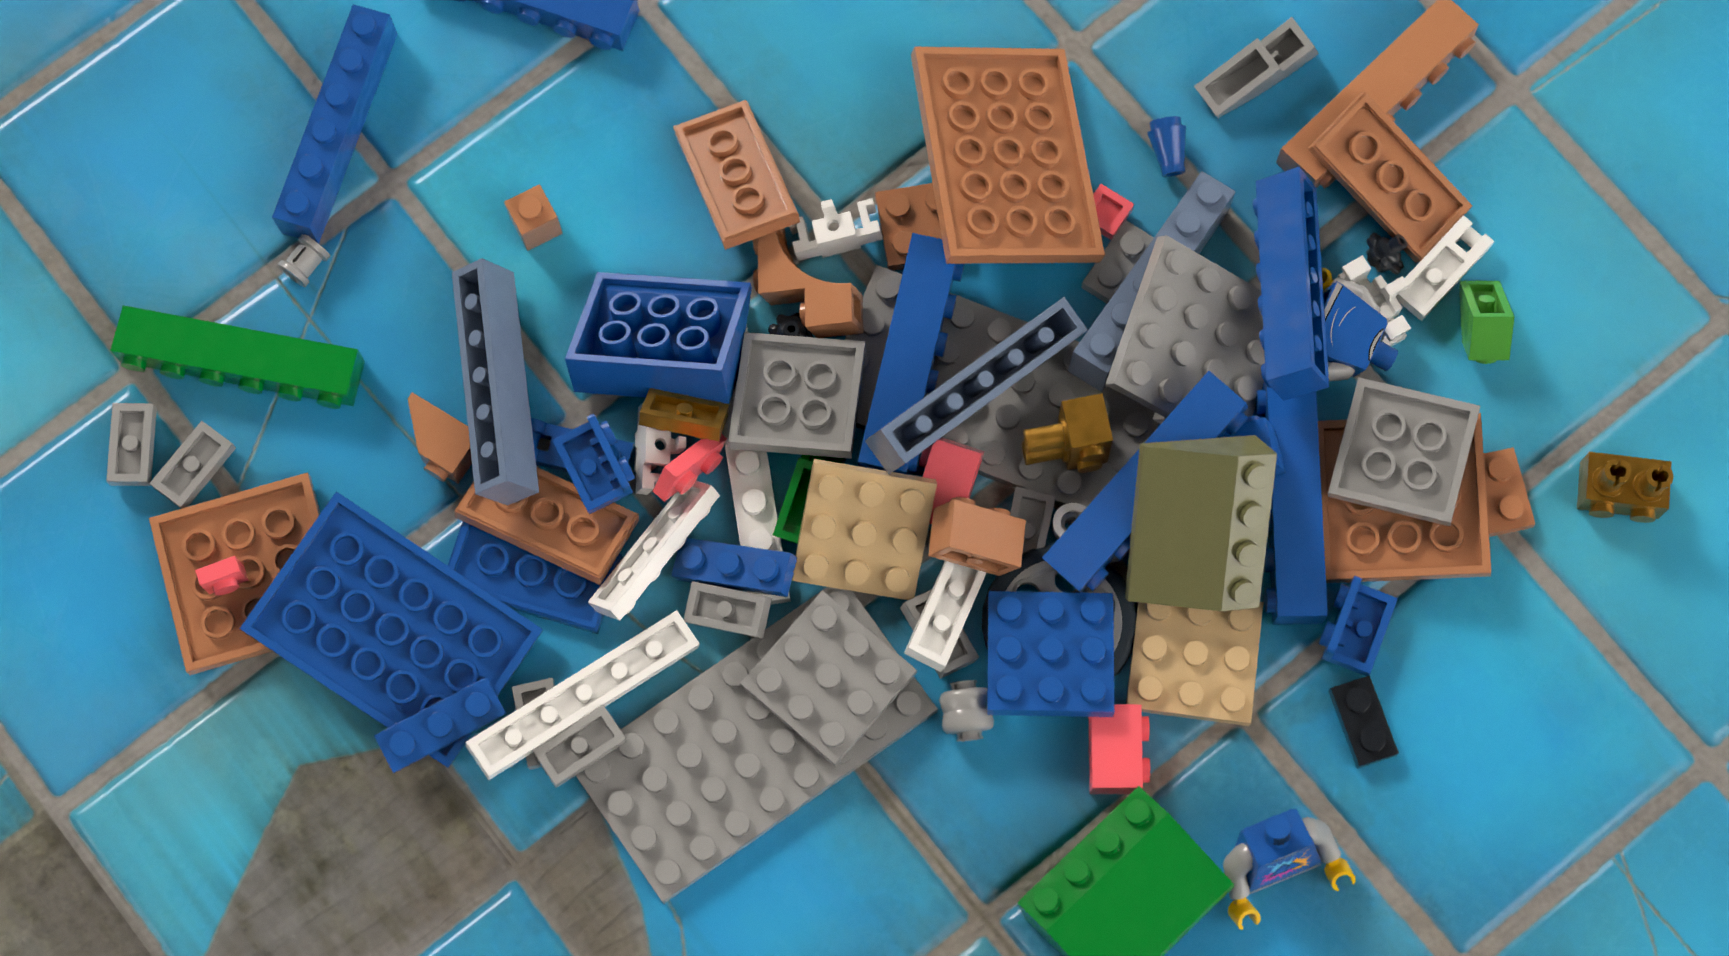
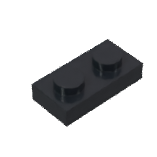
M1370 675L1328 690L1357 769L1399 754Z

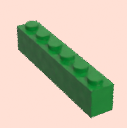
M124 305L122 306L110 349L120 361L121 366L132 371L144 372L147 367L160 370L162 375L173 379H184L185 375L199 377L200 382L216 387H222L224 382L237 384L239 389L253 394H262L263 390L278 392L277 395L290 401H301L302 397L316 399L319 405L333 409H339L341 404L354 407L365 363L359 350Z

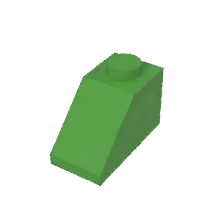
M1460 281L1461 336L1468 360H1475L1483 364L1494 363L1497 360H1509L1515 316L1500 281Z

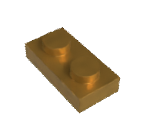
M650 388L640 410L639 425L655 428L660 431L690 435L699 439L719 441L728 418L729 404Z

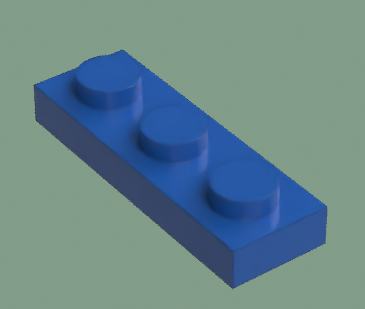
M686 538L684 545L677 552L671 576L678 581L690 583L693 581L723 588L788 597L797 557L789 552Z
M485 677L374 735L392 772L396 773L507 714L488 677Z

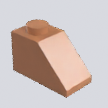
M412 392L408 397V404L418 453L426 464L424 470L442 482L448 477L459 484L472 464L468 426Z

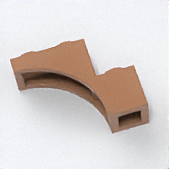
M785 228L753 240V248L756 255H758V269H755L753 272L754 288L770 305L801 302L800 319L802 325L816 338L864 333L863 295L852 283L822 281L802 272L796 266L789 252Z

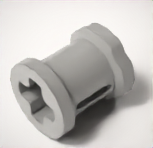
M302 234L298 239L300 244L286 261L281 260L277 266L297 284L306 287L309 284L308 277L321 261H327L330 258V254L315 240Z

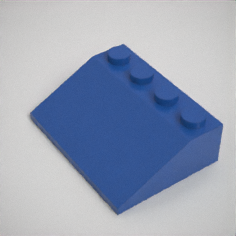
M597 272L565 357L574 392L646 398L649 389L653 388L730 404L738 379L752 291L751 283Z

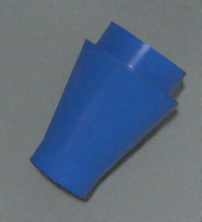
M1169 116L1151 121L1149 123L1150 131L1147 132V135L1161 167L1162 177H1173L1186 173V126L1182 125L1181 117Z

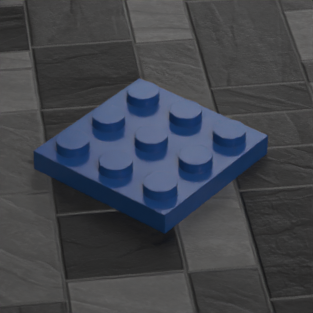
M988 591L987 715L1114 717L1113 593Z

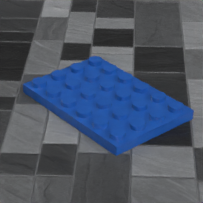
M337 491L239 628L387 728L485 677H488L494 691L499 696L543 632L542 628ZM473 733L429 756L449 769Z

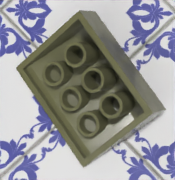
M1256 435L1140 443L1125 599L1131 602L1214 611L1259 608L1277 453Z

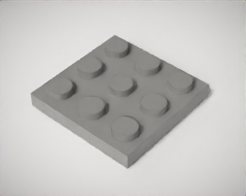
M745 332L728 438L729 448L852 459L866 354L865 341Z
M1358 377L1328 497L1450 526L1480 406Z
M822 590L742 680L740 685L836 767L917 674V669Z

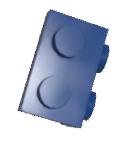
M594 413L587 416L589 422L552 439L589 515L632 494L633 491L629 481L635 479L625 456L617 459L611 448V445L617 443V440L607 420L599 424Z
M1354 575L1348 586L1341 583L1332 606L1339 609L1335 622H1326L1318 644L1325 647L1321 659L1361 675L1369 676L1398 598L1362 585V578Z

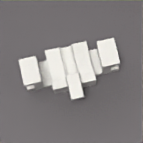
M832 199L822 201L821 206L824 218L812 221L816 238L813 241H810L803 216L799 217L800 223L789 226L792 234L799 233L800 240L792 242L798 261L821 255L825 258L860 249L863 244L883 240L878 220L871 222L869 214L877 212L873 199L857 202L863 226L860 229L855 228L851 211L837 214ZM831 223L839 224V228L836 231L828 229Z
M1362 255L1343 266V273L1339 274L1337 278L1367 287L1380 308V314L1388 321L1380 341L1392 347L1403 341L1407 336L1406 332L1411 329L1403 315L1397 317L1403 307L1396 298V295L1408 289L1409 285L1403 276L1387 285L1383 277L1379 275L1370 283L1367 276L1371 267Z
M642 405L638 407V427L635 433L634 472H636V494L648 495L653 491L661 475L651 473V471L657 466L669 464L671 454H680L686 449V437L678 436L676 439H672L670 431H660L655 428L639 425V415ZM658 440L663 442V450L655 447V443Z

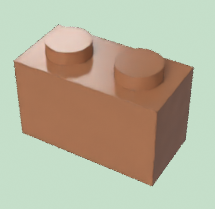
M952 498L950 502L934 508L928 556L1001 576L1021 568L1026 520L1010 516L1011 512L1003 508L987 509L976 506L975 501L969 498Z

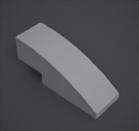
M1291 17L1261 41L1258 38L1194 87L1217 118H1220L1276 85L1319 53L1293 17Z

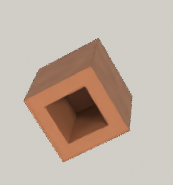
M540 184L504 201L509 217L527 251L563 234L558 217Z

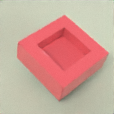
M1100 184L1093 194L1100 232L1103 236L1112 240L1123 222L1132 212L1134 203Z
M236 556L195 570L200 586L209 595L215 593V595L229 594L237 590L240 583L249 580L244 565Z

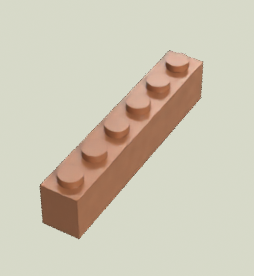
M1437 0L1281 148L1276 163L1284 171L1300 166L1316 186V189L1320 185L1324 189L1327 188L1336 178L1308 150L1309 146L1362 92H1366L1395 121L1393 115L1401 107L1407 111L1418 101L1422 95L1420 89L1428 82L1434 85L1446 74L1449 69L1446 64L1455 56L1459 60L1462 59L1473 48L1476 41L1472 38L1479 24L1452 0Z

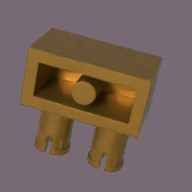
M1103 393L1064 400L1061 402L1057 424L1023 430L1024 441H1022L1021 446L1025 465L1062 459L1063 462H1066L1067 470L1078 468L1080 473L1092 472L1102 468V464L1108 462L1113 444Z
M1589 451L1580 462L1577 509L1588 510L1589 515L1594 517L1609 518L1613 517L1614 514L1630 515V520L1635 522H1654L1655 519H1659L1669 509L1670 485L1674 478L1671 470L1672 461Z

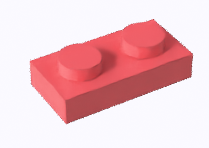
M721 434L719 441L700 439L664 467L652 492L664 502L677 492L681 495L686 493L702 472L708 475L720 464L723 459L720 452L727 438Z

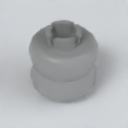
M977 680L950 683L952 690L943 692L939 698L940 706L944 713L942 728L946 734H957V742L984 739L982 731L990 730L994 726L993 715H987V688H977Z

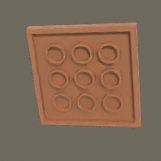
M1481 413L1478 415L1450 526L1328 497L1347 419L1318 421L1326 583L1350 582L1354 575L1362 578L1361 582L1491 577Z
M308 472L149 518L185 669L189 675L272 652L271 649L239 628L320 515L312 479ZM236 556L244 565L249 580L240 583L239 588L229 594L215 595V593L209 595L200 586L195 570Z

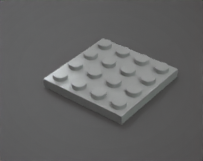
M1167 235L1157 237L1105 385L1167 418L1208 371H1211L1247 403L1248 408L1244 414L1247 417L1253 416L1256 407L1257 390H1261L1264 383L1261 366L1265 364V354L1259 338V332L1263 329V317L1258 308V297L1261 296V290Z

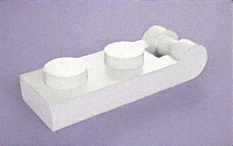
M1465 216L1446 233L1404 278L1409 285L1408 289L1396 295L1399 303L1421 321L1495 242L1487 234L1482 236L1471 227L1473 223ZM1461 239L1471 249L1466 252L1456 242Z

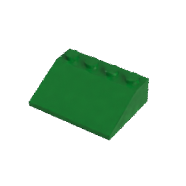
M1138 786L1028 891L1017 904L1024 918L1062 956H1164L1235 886L1174 818Z

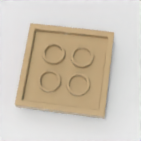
M814 459L792 581L904 600L914 598L937 487L936 479L895 472L888 474L887 471Z
M1138 602L1126 704H1141L1142 712L1250 726L1263 602H1260L1259 608L1230 611H1214Z

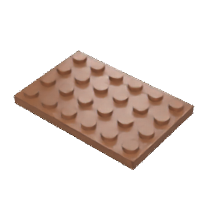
M914 47L911 53V60L946 264L1100 263L1105 256L1065 49Z

